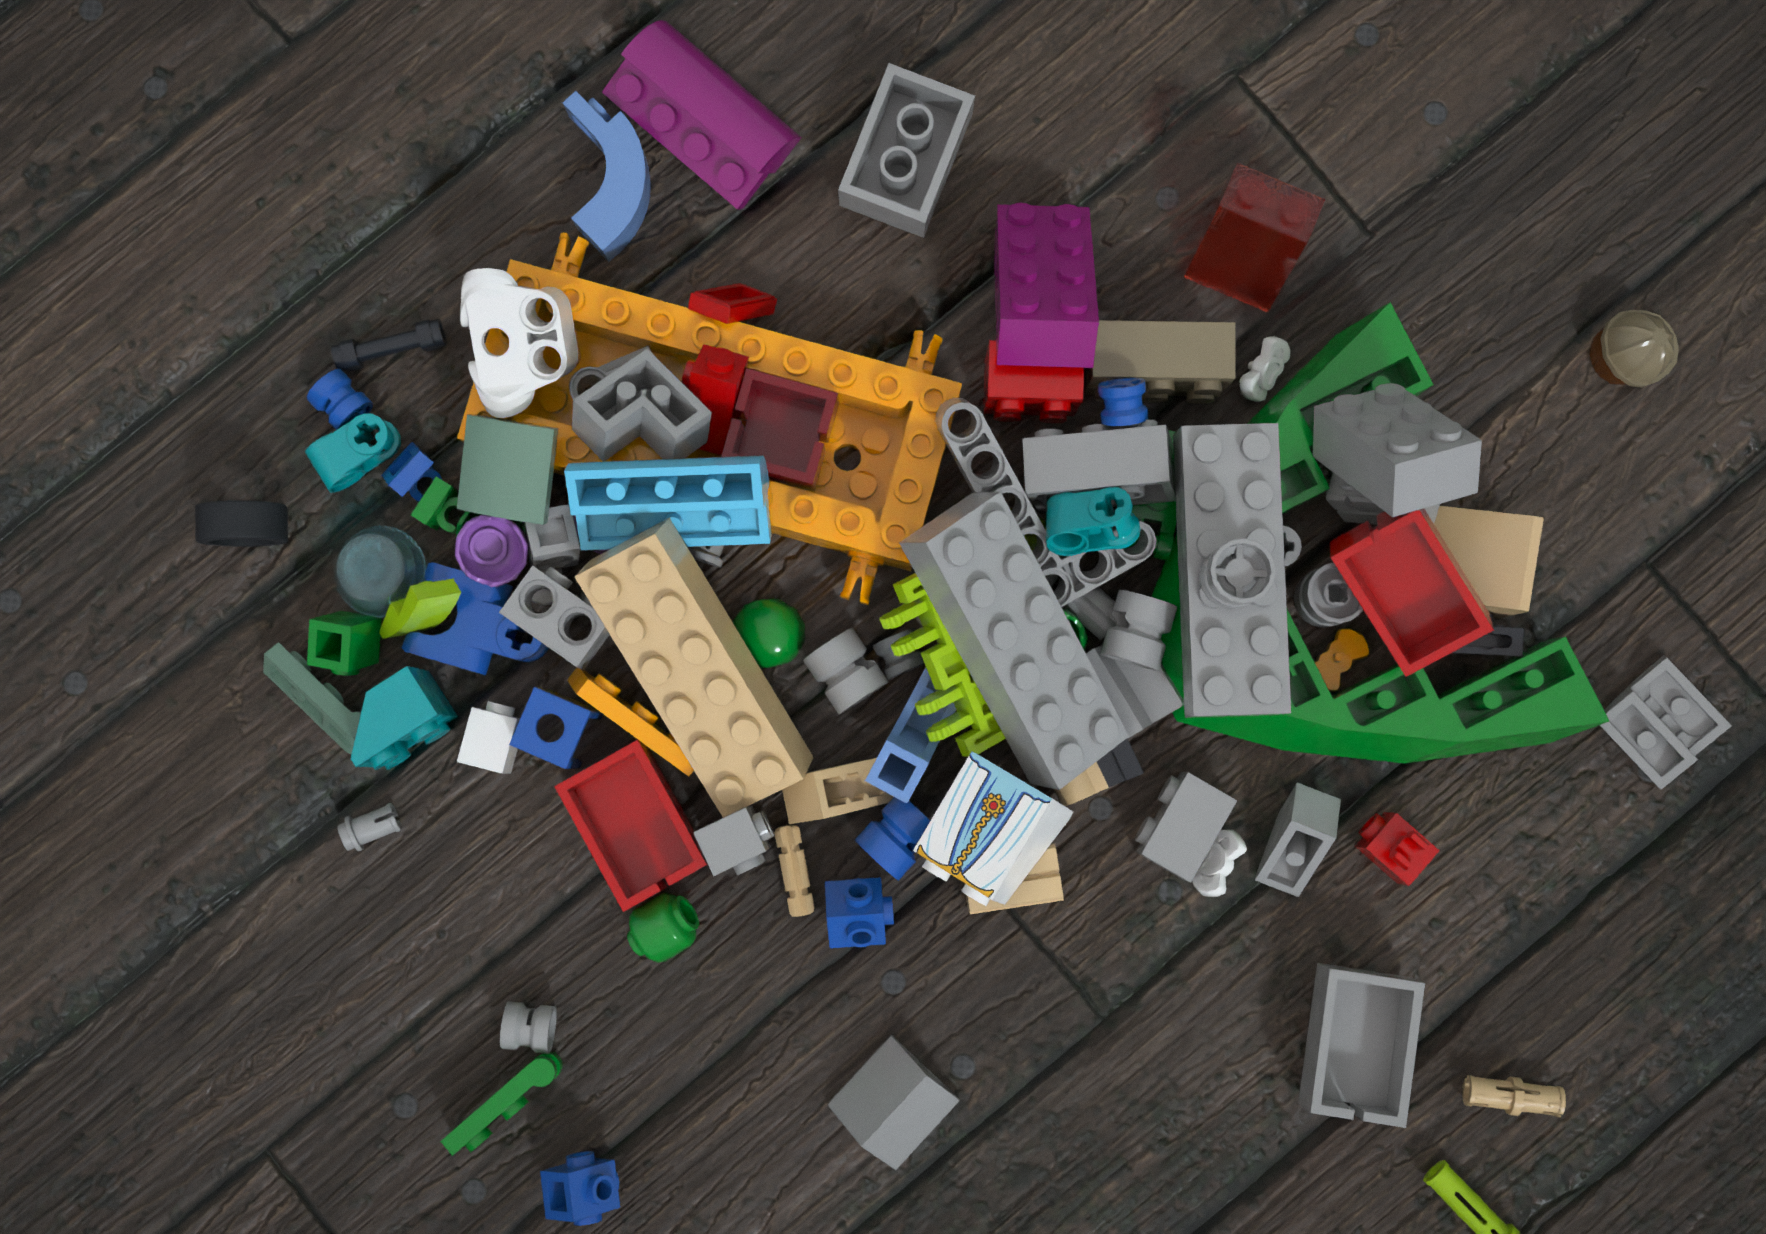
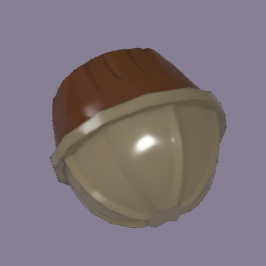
M1628 310L1615 314L1596 334L1591 342L1590 357L1596 373L1610 384L1642 388L1658 382L1670 373L1677 363L1679 347L1673 329L1660 315L1646 310Z

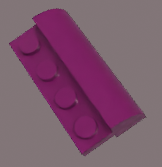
M664 20L656 21L644 28L621 53L625 60L602 91L606 97L736 209H743L769 173H776L802 138L671 24Z

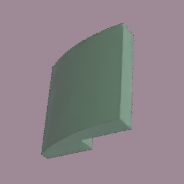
M467 414L457 509L509 520L541 525L547 524L559 428Z

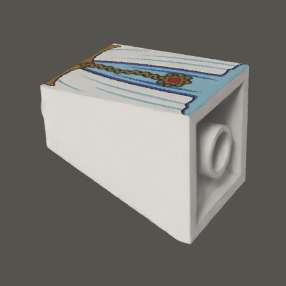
M971 751L913 851L926 859L922 867L935 876L947 881L950 875H953L964 882L965 885L962 892L975 901L987 906L991 899L1005 905L1069 821L1073 811Z

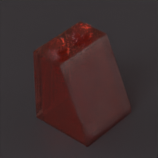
M1237 163L1217 197L1184 278L1268 312L1307 245L1326 199Z

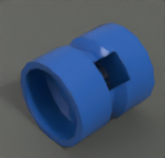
M893 797L881 810L883 815L881 822L871 821L856 837L855 841L880 866L899 881L916 862L913 850L931 820L910 801L905 803Z

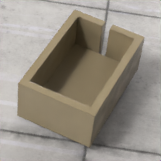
M1099 320L1093 368H1084L1083 395H1094L1095 401L1104 402V399L1098 393V384L1118 378L1145 379L1146 392L1142 395V402L1168 401V396H1186V402L1188 403L1214 402V396L1219 397L1235 380L1236 322Z

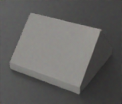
M890 1035L827 1105L861 1147L897 1170L960 1099L893 1035Z

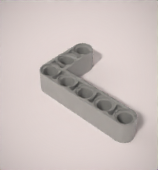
M952 398L940 405L936 412L935 420L938 431L973 493L1001 491L1002 494L1006 492L1014 494L1015 505L1011 512L1023 535L1028 533L1036 535L1037 545L1032 552L1044 575H1058V586L1053 592L1061 607L1145 561L1152 555L1156 547L1155 533L1148 524L1139 518L1141 531L1138 542L1128 549L1099 550V562L1090 571H1080L1079 567L1080 559L1086 552L1074 556H1062L1051 552L1046 547V531L980 410L963 398ZM959 409L968 410L971 416V423L968 429L961 433L950 432L948 420L951 414ZM982 451L991 452L993 456L991 469L983 474L973 473L971 469L973 457ZM1114 526V528H1112L1113 533L1116 537H1118L1119 535L1117 529Z

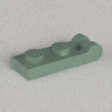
M278 642L264 653L263 673L344 751L352 754L361 712L352 713L343 705L344 700L335 687L327 682L324 684L320 683L310 673V666L307 665V661L296 651L289 653Z

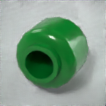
M668 892L660 893L636 907L630 914V931L627 933L629 945L639 956L645 955L648 959L657 963L667 961L694 943L696 929L699 927V918L694 907L685 897L675 896Z

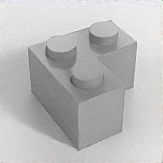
M646 348L573 399L572 431L603 462L639 436L662 459H685L707 442L712 412Z

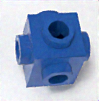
M881 877L825 881L829 947H867L870 945L886 944L885 925L894 924L892 896L883 897Z
M594 1151L577 1152L567 1155L565 1164L540 1171L546 1219L574 1222V1225L577 1226L590 1225L602 1221V1213L620 1208L619 1177L616 1172L614 1159L595 1158Z

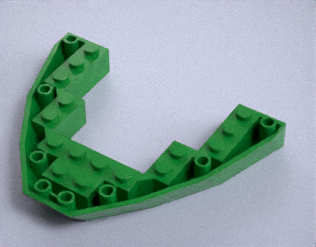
M1391 302L1336 334L1247 423H1278L1282 514L1318 497L1330 489L1310 450L1313 448L1314 406L1334 401L1340 395H1357L1372 391L1377 386L1386 383L1399 384L1415 396L1420 395L1434 385ZM1176 534L1169 559L1163 565L1151 597L1177 606L1171 631L1161 636V640L1166 645L1161 664L1184 700L1178 544ZM1288 610L1290 714L1185 718L1184 705L1172 712L1177 722L1284 751L1395 763H1412L1547 744L1609 722L1566 637L1545 640L1523 651V656H1514L1438 695L1423 668L1406 677L1396 663L1331 696Z

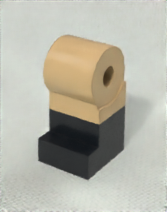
M1125 739L1060 790L1054 789L1060 804L1068 806L1118 783L1139 776L1144 772L1128 739Z

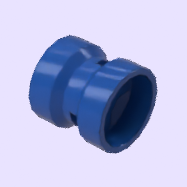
M335 369L321 377L307 394L309 403L316 410L326 412L329 416L328 423L335 430L347 424L356 416L364 413L369 414L373 408V402L363 392H356L351 387L352 380L341 369Z

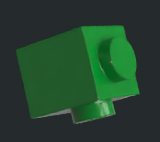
M338 611L309 619L307 665L331 669L333 674L351 676L358 675L362 668L379 663V631L382 618Z

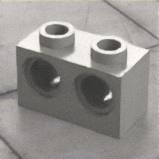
M532 566L499 613L577 668L585 670L610 635L588 598L585 597L581 600L568 591L573 583L571 580L551 566H549L545 573ZM549 589L553 595L552 606L544 613H535L531 606L534 594L539 590ZM579 616H588L592 623L591 633L583 640H573L569 632L572 621Z

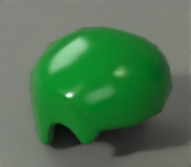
M769 598L752 601L744 605L733 620L734 626L760 668H771L790 663L796 658L805 643V623L798 610L779 599Z

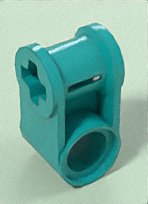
M364 413L356 416L333 433L327 434L313 442L306 449L305 453L328 491L335 493L355 484L366 473L392 458L400 448L401 436L398 429L392 423L374 414ZM376 429L379 432L375 435L377 443L373 446L368 443L373 440L371 432Z
M1108 487L1101 490L1078 493L1067 492L1052 496L1047 501L1046 547L1051 552L1062 556H1074L1083 552L1129 547L1138 539L1141 531L1139 520L1132 513L1133 505L1130 495L1119 487ZM1111 500H1115L1117 505L1116 510H1114ZM1114 526L1117 529L1119 535L1118 537H1116L1113 533L1112 528H1114Z

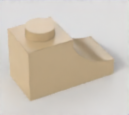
M877 757L807 772L803 780L782 789L789 824L825 819L889 803L894 796L865 781Z

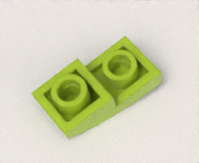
M455 580L424 581L417 585H411L406 598L390 603L379 631L381 637L386 639L403 636L410 632H425L441 624L451 613L461 594Z

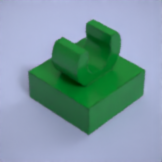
M436 476L411 513V516L436 531L440 526L443 530L456 534L457 527L449 522L448 516L451 510L457 508L459 490Z

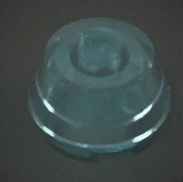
M373 526L355 533L342 546L335 562V583L341 597L352 609L363 615L385 617L391 602L406 598L411 585H417L425 581L426 561L417 542L404 531L390 526Z

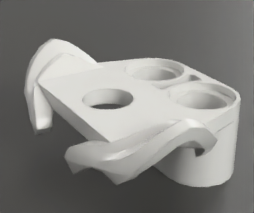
M492 268L474 269L464 275L461 287L460 322L462 327H469L475 358V361L468 363L470 375L481 402L491 416L496 418L514 416L527 409L531 404L535 389L569 374L576 367L578 347L571 304L563 291L555 287L535 289L518 286L514 278L503 270ZM539 298H543L551 304L553 309L551 322H545L538 317L535 306ZM491 328L503 330L509 338V348L503 355H494L485 346L484 337ZM546 346L556 349L560 354L561 365L559 369H553L545 363L543 351Z

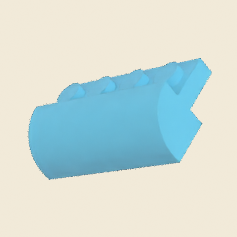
M764 456L569 463L564 470L571 515H576L581 550L611 549L667 518L671 519L687 547L770 544L772 532L768 501L769 476Z

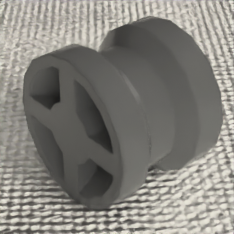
M915 628L897 633L873 645L876 655L883 657L886 664L884 673L887 680L925 664L921 656L922 651H919V649L901 656H894L891 649L893 642L914 632Z

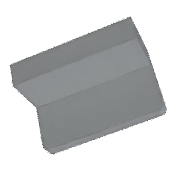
M1102 645L1086 653L1129 737L1184 705L1183 698L1162 664L1159 671H1154L1117 661L1100 654Z

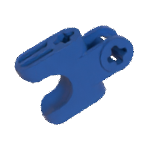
M433 562L427 564L424 574L426 581L435 582L454 579L459 587L461 594L457 601V617L451 628L441 634L426 635L419 632L406 634L402 649L405 652L483 675L487 674L493 653L522 662L539 660L547 653L549 647L534 637L531 644L523 643L521 645L520 642L516 641L515 636L517 632L525 633V631L499 613L510 598L513 586L504 584L499 587H490L468 578L461 570Z

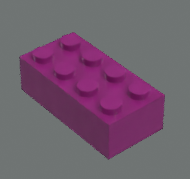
M1027 203L997 204L994 243L997 365L1093 368L1099 317L1090 208L1077 207L1071 204L1059 206H1034Z

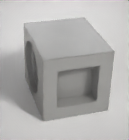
M569 504L550 507L547 524L522 523V531L528 544L530 567L534 566L541 572H544L549 566L554 569L578 565L580 545Z

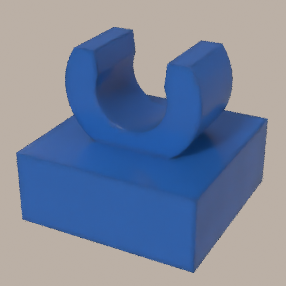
M413 442L381 474L386 483L403 497L408 491L417 501H420L424 495L417 489V482L421 478L430 477L434 480L437 476L442 480L440 474L431 467L434 462Z

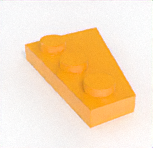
M576 668L567 681L579 697L684 774L690 776L693 773V768L672 734H667L654 724L659 717L638 701L633 706L629 705L618 696L621 689L600 673L594 678L585 670Z

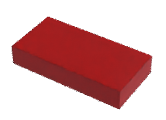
M742 283L691 293L688 309L729 324L774 314L777 298L774 295Z

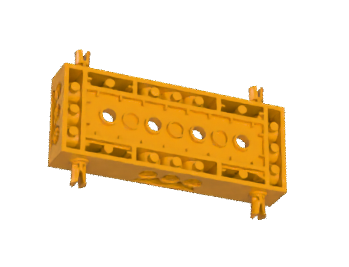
M560 233V241L551 270L510 259L506 272L514 278L518 286L535 289L555 287L565 293L571 304L578 347L576 367L569 374L535 389L533 400L527 409L514 416L500 418L514 420L518 423L559 428L553 473L565 476L564 470L569 463L603 462L572 431L573 399L570 395L569 385L571 378L578 370L589 366L600 367L649 345L653 355L682 381L687 361H696L703 344L716 348H725L734 353L748 356V369L838 393L839 406L829 442H822L824 443L826 453L815 492L769 480L768 501L771 532L848 554L852 559L843 591L840 593V597L847 600L850 599L858 580H862L860 603L869 605V598L878 565L883 566L885 564L911 572L912 566L899 542L924 526L946 448V443L938 431L935 422L936 412L946 400L959 398L962 383L932 375L939 347L943 341L942 337L934 334L926 353L923 355L921 354L923 331L915 330L906 366L901 367L741 322L726 324L683 306L578 278L586 248L589 246V241L579 236L570 252L572 240L567 233ZM539 298L535 306L536 313L541 320L551 322L553 318L552 306L547 300ZM491 328L488 332L485 346L490 353L503 355L509 348V338L503 330ZM546 346L543 351L545 363L553 369H559L561 365L560 354L556 349ZM474 382L457 439L463 443L467 414L496 418L486 411ZM955 412L951 414L948 420L949 430H951ZM741 420L745 429L747 421ZM639 436L606 461L658 460L662 458ZM842 447L855 448L861 456L859 465L850 471L838 468L834 462V456ZM697 449L686 458L721 457V455Z

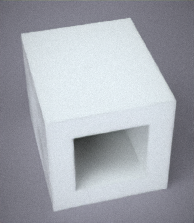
M490 701L487 702L486 709L472 707L457 762L502 774H511L518 749L510 746L509 743L520 718L513 717L515 708Z

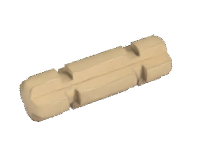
M795 824L781 826L775 829L774 834L777 848L781 847L782 854H779L785 892L789 891L790 897L787 898L789 912L792 917L809 915L814 912L815 906L812 893H808L807 888L810 887V880L804 849L800 850L799 843H802L800 828Z

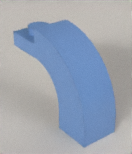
M575 91L563 102L569 118L605 155L606 172L599 191L571 219L578 231L610 262L630 243L644 220L651 190L649 166L635 129L626 116L620 111L611 119L606 110L594 98L586 102Z
M927 668L923 671L865 779L869 784L905 803H908L939 743V741H929L926 730L956 711L954 703H951L944 708H940L935 713L924 716L918 715L915 703L936 691Z

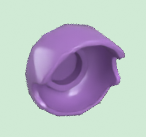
M481 514L467 521L456 536L455 557L465 575L478 583L490 587H499L517 579L527 564L528 544L524 532L512 520Z

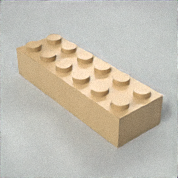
M670 518L591 559L574 576L723 818L804 779L813 760V755Z

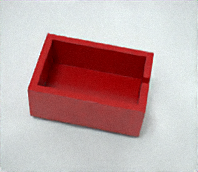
M1424 508L1391 517L1384 511L1376 515L1378 526L1372 528L1369 521H1366L1330 542V558L1406 677L1494 631L1488 610Z
M636 740L554 786L623 912L667 888L663 881L664 878L670 886L708 865L693 832L695 831L650 749L641 741Z

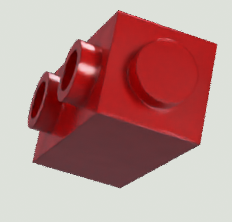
M703 344L696 361H687L681 382L712 412L708 440L698 449L722 455L732 418L739 419L735 406L745 370L748 366V356L734 353L725 348H716Z

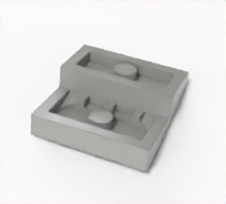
M1665 655L1636 678L1604 709L1609 722L1600 725L1660 790L1698 760L1695 756L1732 726Z

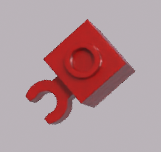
M1384 812L1381 816L1376 813L1370 817L1359 831L1362 839L1355 845L1360 852L1393 881L1406 886L1412 884L1440 851L1399 814L1393 812Z

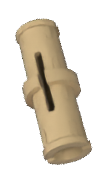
M1467 1075L1463 1082L1462 1097L1466 1106L1504 1109L1506 1114L1514 1116L1520 1115L1521 1112L1561 1117L1565 1111L1566 1094L1561 1086L1523 1083L1521 1078L1511 1076L1507 1080H1496Z

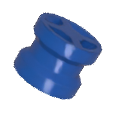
M1118 378L1098 384V393L1104 399L1105 406L1101 411V424L1106 426H1127L1148 420V408L1142 404V395L1146 392L1145 379Z

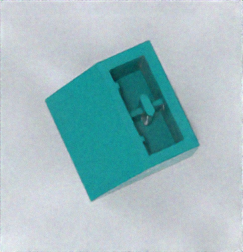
M406 666L366 692L351 754V761L355 767H373L374 770L385 766L386 770H389L411 756L408 749L422 741L430 744L451 730L447 724L458 716L428 670Z

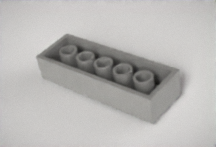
M1278 423L1181 426L1173 435L1185 718L1290 714L1291 694ZM1241 538L1255 540L1265 546L1274 558L1276 567L1274 584L1265 596L1251 604L1235 609L1218 607L1208 600L1201 589L1199 575L1201 566L1210 553L1231 540Z
M1001 491L971 493L899 542L1030 784L1060 790L1129 737Z

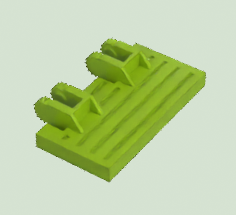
M916 573L894 583L893 587L899 602L905 604L880 617L883 629L897 628L917 616L923 626L891 644L894 656L908 654L934 640H937L938 643L921 652L936 691L915 703L918 715L924 716L935 713L940 708H944L951 703H954L957 712L928 727L926 734L929 741L943 740L971 725V730L955 738L962 756L968 757L971 751L979 754L1006 739Z

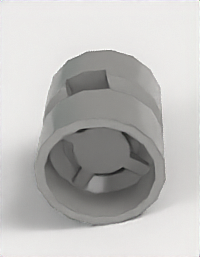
M1246 538L1231 540L1210 553L1203 562L1199 575L1201 589L1208 600L1218 607L1227 609L1244 607L1259 600L1269 592L1276 576L1275 561L1269 550L1255 540Z
M1334 563L1323 565L1309 572L1300 579L1295 588L1294 603L1296 611L1304 621L1312 626L1322 628L1336 626L1353 620L1363 611V608Z
M1119 590L1111 614L1116 621V626L1107 629L1100 654L1127 664L1159 671L1166 645L1161 640V636L1171 631L1177 606L1143 594Z
M853 628L834 637L803 660L816 681L826 682L828 685L825 695L839 715L888 683L874 660H865L864 655L867 649Z

